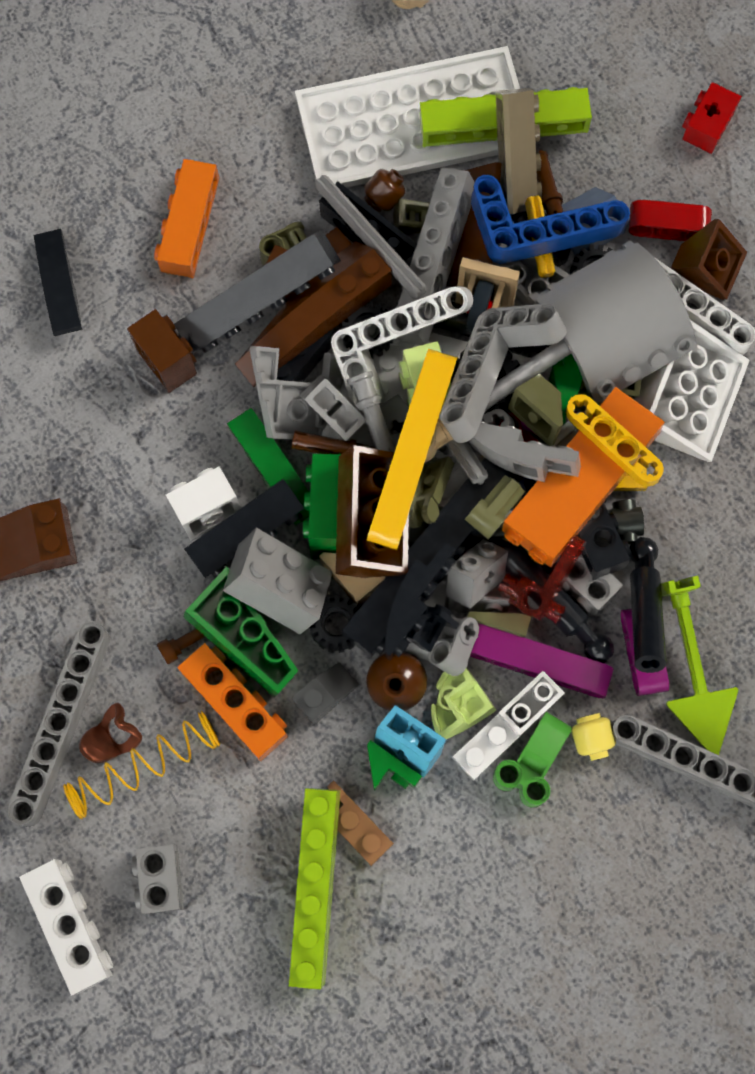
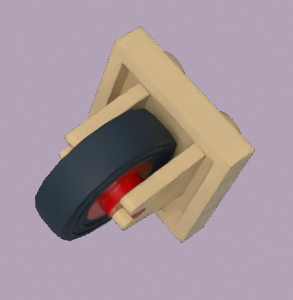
M462 258L457 286L466 287L473 295V305L465 312L468 313L467 331L472 333L477 318L487 309L514 306L520 271L484 263L479 260ZM456 292L455 303L463 305L464 299L462 294Z

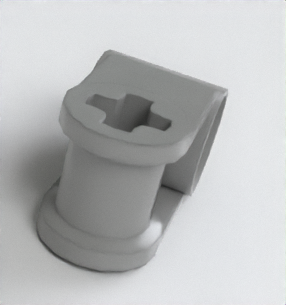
M451 615L459 623L458 628L453 629L447 626L443 628L432 651L428 653V659L431 664L447 674L458 676L465 671L468 665L473 645L478 637L479 626L472 617L457 619Z

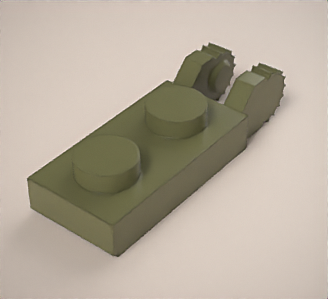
M449 456L424 464L409 510V526L411 528L421 527L420 525H422L423 520L426 524L436 522L440 514L438 505L442 501L455 464Z

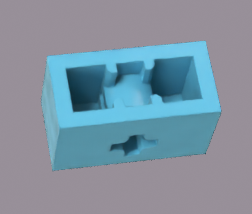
M394 705L378 726L373 742L424 778L440 757L447 739Z

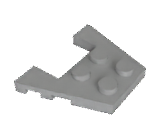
M250 346L267 438L293 439L295 430L322 436V432L328 423L300 396L311 382L277 380L279 348ZM324 353L322 376L336 389H341L344 379L341 378L342 374L334 353Z

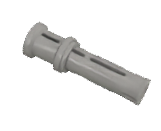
M369 371L349 378L347 383L352 385L357 399L356 408L364 414L375 448L395 452L394 444L379 405L382 403L381 395H377L371 379L374 376L373 372Z

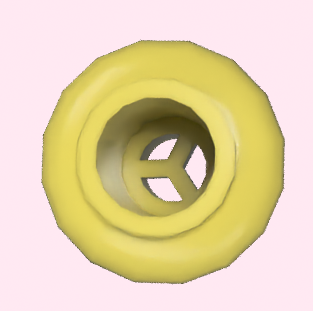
M600 713L576 719L577 724L572 727L571 733L578 754L582 756L589 755L591 761L608 757L607 750L612 749L616 745L610 720L606 717H601Z

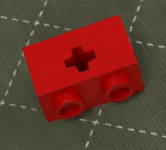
M713 82L706 92L701 90L694 104L697 107L695 113L689 112L682 125L686 129L682 140L712 154L733 117L742 96Z

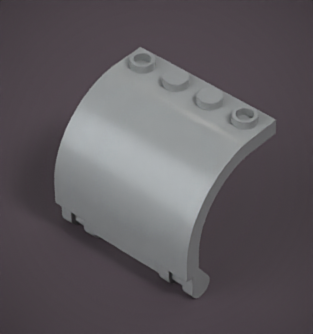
M629 240L623 243L619 250H611L605 253L602 258L556 283L546 286L545 291L539 294L535 292L528 296L530 305L547 303L555 306L567 328V334L563 339L578 365L588 396L596 403L605 400L615 387L622 390L698 348L689 315L677 289L659 262L638 242L634 244Z

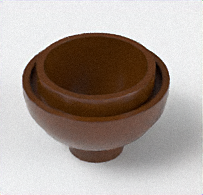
M404 651L400 657L394 655L391 660H388L385 657V653H383L369 667L366 677L367 690L372 700L385 710L391 711L394 705L403 711L409 710L421 701L426 692V670L420 660L408 652ZM399 678L402 681V686L399 689H393L390 686L391 679Z

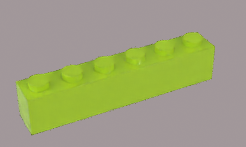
M570 87L565 90L550 91L544 89L534 92V95H538L539 112L534 113L535 124H539L540 137L588 133L592 120L588 88ZM487 94L475 98L457 97L451 100L431 99L426 102H420L419 120L422 147L496 141V96Z
M305 788L289 987L321 990L326 982L341 790Z

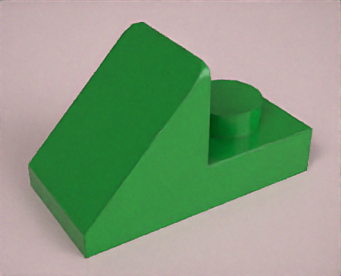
M372 740L369 741L367 749L374 791L388 772L393 774L391 780L404 789L408 785L412 788L417 786L422 778L420 774Z

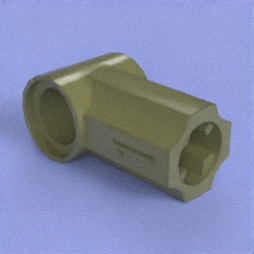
M505 475L484 500L481 499L465 520L489 539L506 519L505 515L522 498L525 491L519 483Z

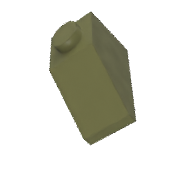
M538 374L515 388L507 409L548 446H552L563 426L561 392L541 374Z

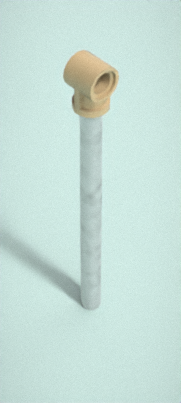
M564 339L556 344H552L496 381L486 410L513 393L518 386L543 373L570 355L571 351ZM440 415L425 462L431 460L439 448L453 440L441 422Z

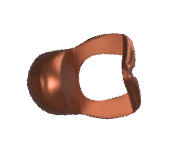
M117 702L111 705L105 712L101 722L82 736L79 749L81 754L89 761L94 763L107 762L121 754L130 752L131 748L136 749L141 743V732L134 725L124 721L125 712L120 703ZM114 717L115 725L119 729L131 734L123 744L115 742L110 734V722Z

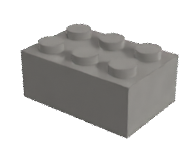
M256 527L238 544L223 591L301 634L320 619L332 571Z

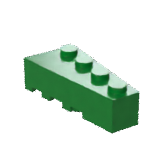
M226 566L185 610L183 617L275 698L299 670L277 638L273 636L266 626L262 616L251 606L223 591L230 571Z

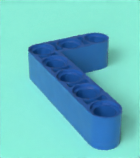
M482 175L475 180L471 196V205L490 260L497 264H506L615 238L623 232L630 215V210L624 202L613 200L513 224L500 183L491 175ZM480 192H487L490 196L482 195ZM494 217L497 218L499 221L494 222L488 218ZM609 217H614L618 221H613ZM581 224H588L589 226H591V228H586ZM553 230H559L563 234H556ZM525 237H533L536 241H529ZM497 243H504V244H506L508 247H507V248L499 247V246L497 245Z

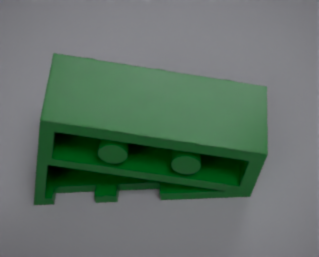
M312 454V464H306V482H311V492H305L304 508L305 510H310L309 520L303 521V538H308L311 559H320L319 556L323 552L336 553L338 464L341 454Z

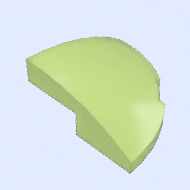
M467 667L458 676H451L446 672H443L435 686L439 690L436 705L434 703L431 704V717L435 732L445 739L469 729L497 711Z

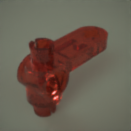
M576 535L571 539L545 586L538 585L525 576L519 581L507 573L502 580L507 584L500 583L498 590L509 595L508 603L519 608L524 614L532 616L539 621L546 617L557 624L562 617L560 615L564 614L566 607L554 600L581 555L587 541ZM533 591L539 593L542 598V604L538 609H534L528 604V596Z

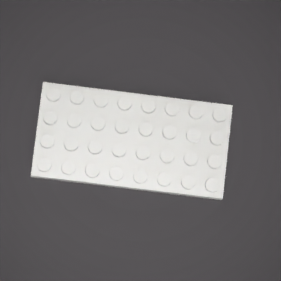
M505 46L296 90L295 98L315 179L326 175L334 184L339 181L347 188L367 183L379 169L388 171L394 169L403 176L498 155V140L422 147L419 120L420 102H426L431 99L451 100L457 97L475 98L487 94L495 95V91L520 89L509 48Z

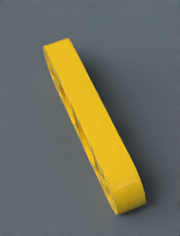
M583 394L570 398L566 408V416L577 429L640 485L650 487L659 482L664 471L663 463L593 399ZM575 405L579 408L584 405L586 407L585 414L583 412H580L578 415L574 413ZM595 414L596 417L593 418L590 425H587L588 418L592 419ZM600 423L607 424L611 428V434L601 437L596 434L594 427ZM620 444H629L634 449V454L631 457H622L619 455L617 447ZM641 455L642 458L640 463L637 462L635 467L632 466L631 464L635 463L638 456ZM652 466L655 469L653 475L648 474L645 476L642 474L644 467L649 468Z

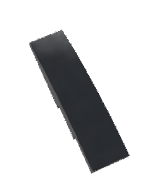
M56 229L33 235L53 335L59 336L82 330L77 293L73 284L62 230Z

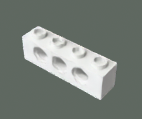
M53 859L20 876L19 878L71 996L77 995L112 977L113 975L110 971L113 968L112 960L106 950L101 951L97 942V939L100 938L99 931L93 921L88 922L83 911L87 909V905L82 894L79 891L75 893L71 884L74 876L67 863L62 864L61 860ZM55 887H59L63 893V898L57 905L52 904L49 898L51 890ZM67 916L73 917L76 922L75 930L71 934L65 933L62 928L63 920ZM80 945L85 946L89 951V958L84 964L79 963L75 958L76 949Z

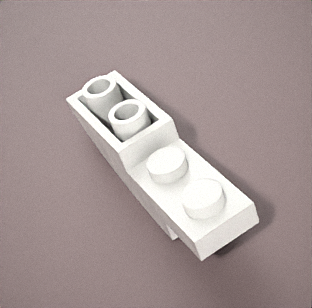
M542 671L452 758L474 781L565 693Z

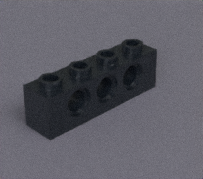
M337 181L335 185L410 267L417 243ZM322 197L319 200L320 216L334 228L337 227L352 242L357 241L366 245L328 201Z
M606 500L596 511L597 518L589 520L574 538L576 545L580 544L579 549L593 578L592 580L625 569L630 561L629 557H631L628 543L626 540L621 541L617 532L619 525L615 515L608 513L605 506ZM603 537L608 541L609 546L600 547L595 543L594 539Z

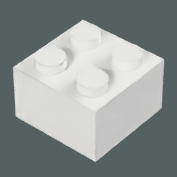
M220 466L215 469L207 468L201 471L196 479L189 483L181 482L173 486L170 493L166 494L190 541L208 532L241 509L237 496Z

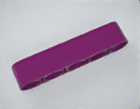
M478 623L479 633L470 657L536 678L544 671L558 686L592 697L606 698L614 671L613 667Z

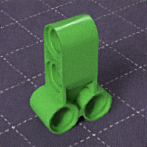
M545 712L516 761L504 760L495 768L493 773L495 786L503 791H511L517 787L520 789L519 797L522 803L530 808H537L545 803L550 796V786L544 777L572 731V727L550 713ZM503 768L512 769L516 775L515 782L505 783L500 777V770ZM535 784L541 788L542 798L540 800H533L528 796L527 787L529 785Z

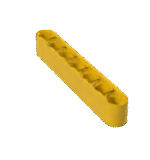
M432 349L427 351L368 533L367 541L395 550L398 548L457 357Z

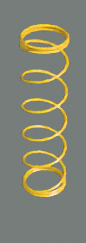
M203 711L198 712V717L213 746L188 721L183 720L182 726L188 749V760L181 757L162 735L157 734L156 739L162 762V774L157 773L134 748H131L130 753L136 775V788L130 787L112 766L105 762L104 768L110 789L109 802L102 800L81 776H78V783L83 803L72 784L68 782L64 784L65 795L77 817L83 820L87 815V804L82 783L101 803L111 805L113 789L108 768L128 789L137 791L139 775L134 753L150 771L159 777H163L165 774V762L160 739L180 760L189 763L191 760V749L185 723L208 747L215 749L217 746H220V742Z

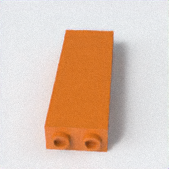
M617 387L612 390L600 405L601 408L647 449L660 434L665 423ZM595 414L593 415L592 419H588L587 425H590L593 418L596 417ZM600 423L594 427L596 434L601 437L611 434V428L607 424ZM580 430L566 446L574 451H579L581 468L578 477L548 472L545 482L537 481L503 523L502 531L510 543L515 546H523L529 551V556L541 565L545 563L550 568L627 474ZM624 443L617 447V451L622 457L627 458L634 454V449L629 444Z

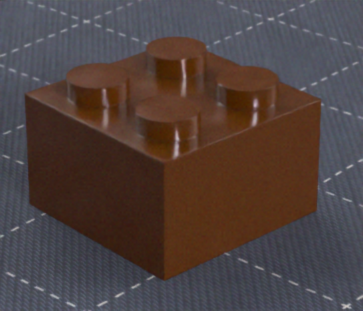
M154 309L129 326L127 331L136 351L168 393H171L197 374L194 366L197 360L191 353L193 349L184 337L179 338L175 332L176 327L167 315L162 317Z

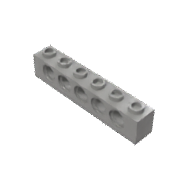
M441 167L410 265L411 270L425 284L426 293L415 299L403 287L397 308L445 290L471 208V196L475 182L469 171ZM427 303L424 306L423 312L425 317L432 319L436 313L434 305ZM400 313L397 316L396 323L402 330L407 327L408 320L404 314ZM433 325L398 339L402 342L417 345L428 344Z

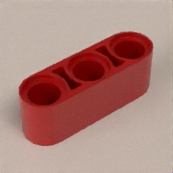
M636 200L630 204L628 231L631 235L637 237L686 241L711 222L712 210L703 205Z

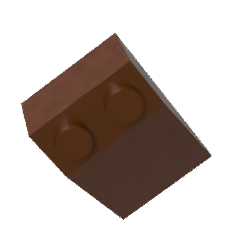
M60 498L32 504L0 517V581L78 563L68 510Z

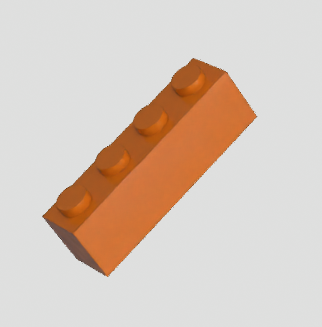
M183 159L181 169L178 168L176 170L175 193H171L168 200V210L170 212L168 219L164 218L162 222V242L156 245L154 259L158 262L160 271L163 273L194 278L219 182L216 164Z

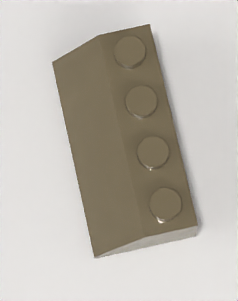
M530 88L495 91L498 162L502 163L500 186L510 214L526 211L525 202L528 197L540 196L542 198L541 182L537 183V171H541L540 154H536L535 143L540 142L539 124H535L534 113L539 112L538 95H534V90Z

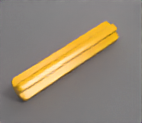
M540 196L528 197L525 202L528 220L544 217ZM552 253L535 256L538 275L541 278L552 277L555 272Z

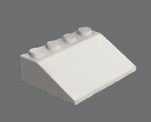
M691 321L698 348L644 377L641 382L640 395L635 398V401L665 422L660 434L654 441L701 460L712 462L749 359Z

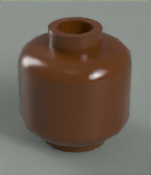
M379 169L364 186L365 201L378 212L392 210L399 199H402L405 195V187L402 184L404 178L394 169L390 171Z

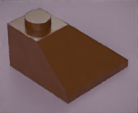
M714 219L680 245L671 269L705 293L722 300H727L747 251L720 219Z

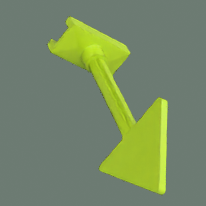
M699 576L688 577L677 582L674 580L661 583L662 597L670 596L672 607L676 609L694 690L693 696L667 701L666 706L706 750L719 755L739 690L737 687L708 692L689 610L691 602L688 592L701 588Z

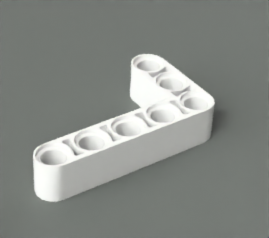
M656 259L677 289L690 320L744 355L755 340L754 327ZM687 303L695 304L698 309L689 308ZM715 319L719 321L722 326L713 325L710 320ZM734 336L742 337L745 343L738 342Z
M462 286L450 287L337 331L332 337L331 345L353 406L356 408L357 399L352 385H348L347 380L355 376L353 366L356 362L362 365L364 373L373 372L374 376L371 379L377 395H381L382 403L379 405H382L385 400V394L369 349L467 312L473 305L471 291ZM455 292L462 294L464 299L463 305L459 309L455 308L451 303V296ZM427 303H431L435 307L436 313L432 319L425 317L423 312L424 306ZM400 313L404 314L408 320L407 327L404 330L400 329L396 323L397 316ZM372 324H376L380 329V337L377 340H374L369 333ZM346 334L353 339L351 350L346 349L343 345V338Z

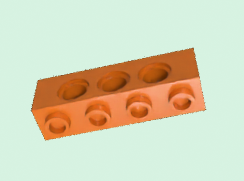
M204 643L177 668L254 755L262 761L288 738L287 733L284 731L288 726L277 713L270 716L263 708L267 705V702L256 690L250 693L243 686L247 680L236 668L230 671L223 662L227 658L216 646L210 649ZM221 671L223 673L222 681L219 684H208L207 679L211 672ZM233 693H240L243 695L242 704L235 708L229 707L227 704L229 696ZM254 715L262 716L264 719L262 727L258 730H250L247 726L248 720Z

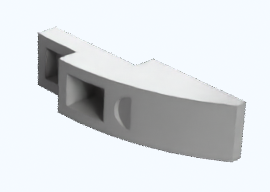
M481 421L476 435L467 441L474 450L495 465L529 479L545 482L548 472L578 477L580 472L579 451H574L566 446H559L558 448L545 446L537 441L524 442L522 431L510 425L496 426Z

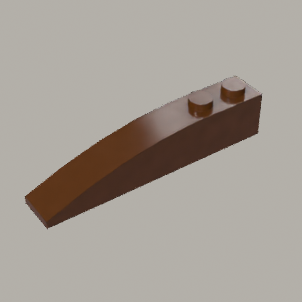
M355 241L337 255L341 261L333 266L335 272L322 280L316 276L309 281L311 284L310 288L299 295L294 293L250 346L279 348V369L392 285V270L373 248ZM249 347L235 363V366L254 388L256 380Z

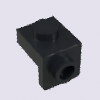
M436 604L435 607L428 606V612L425 614L429 617L428 621L419 632L413 630L408 637L415 645L427 652L432 651L445 626L457 629L459 623L451 617L452 612L439 604Z

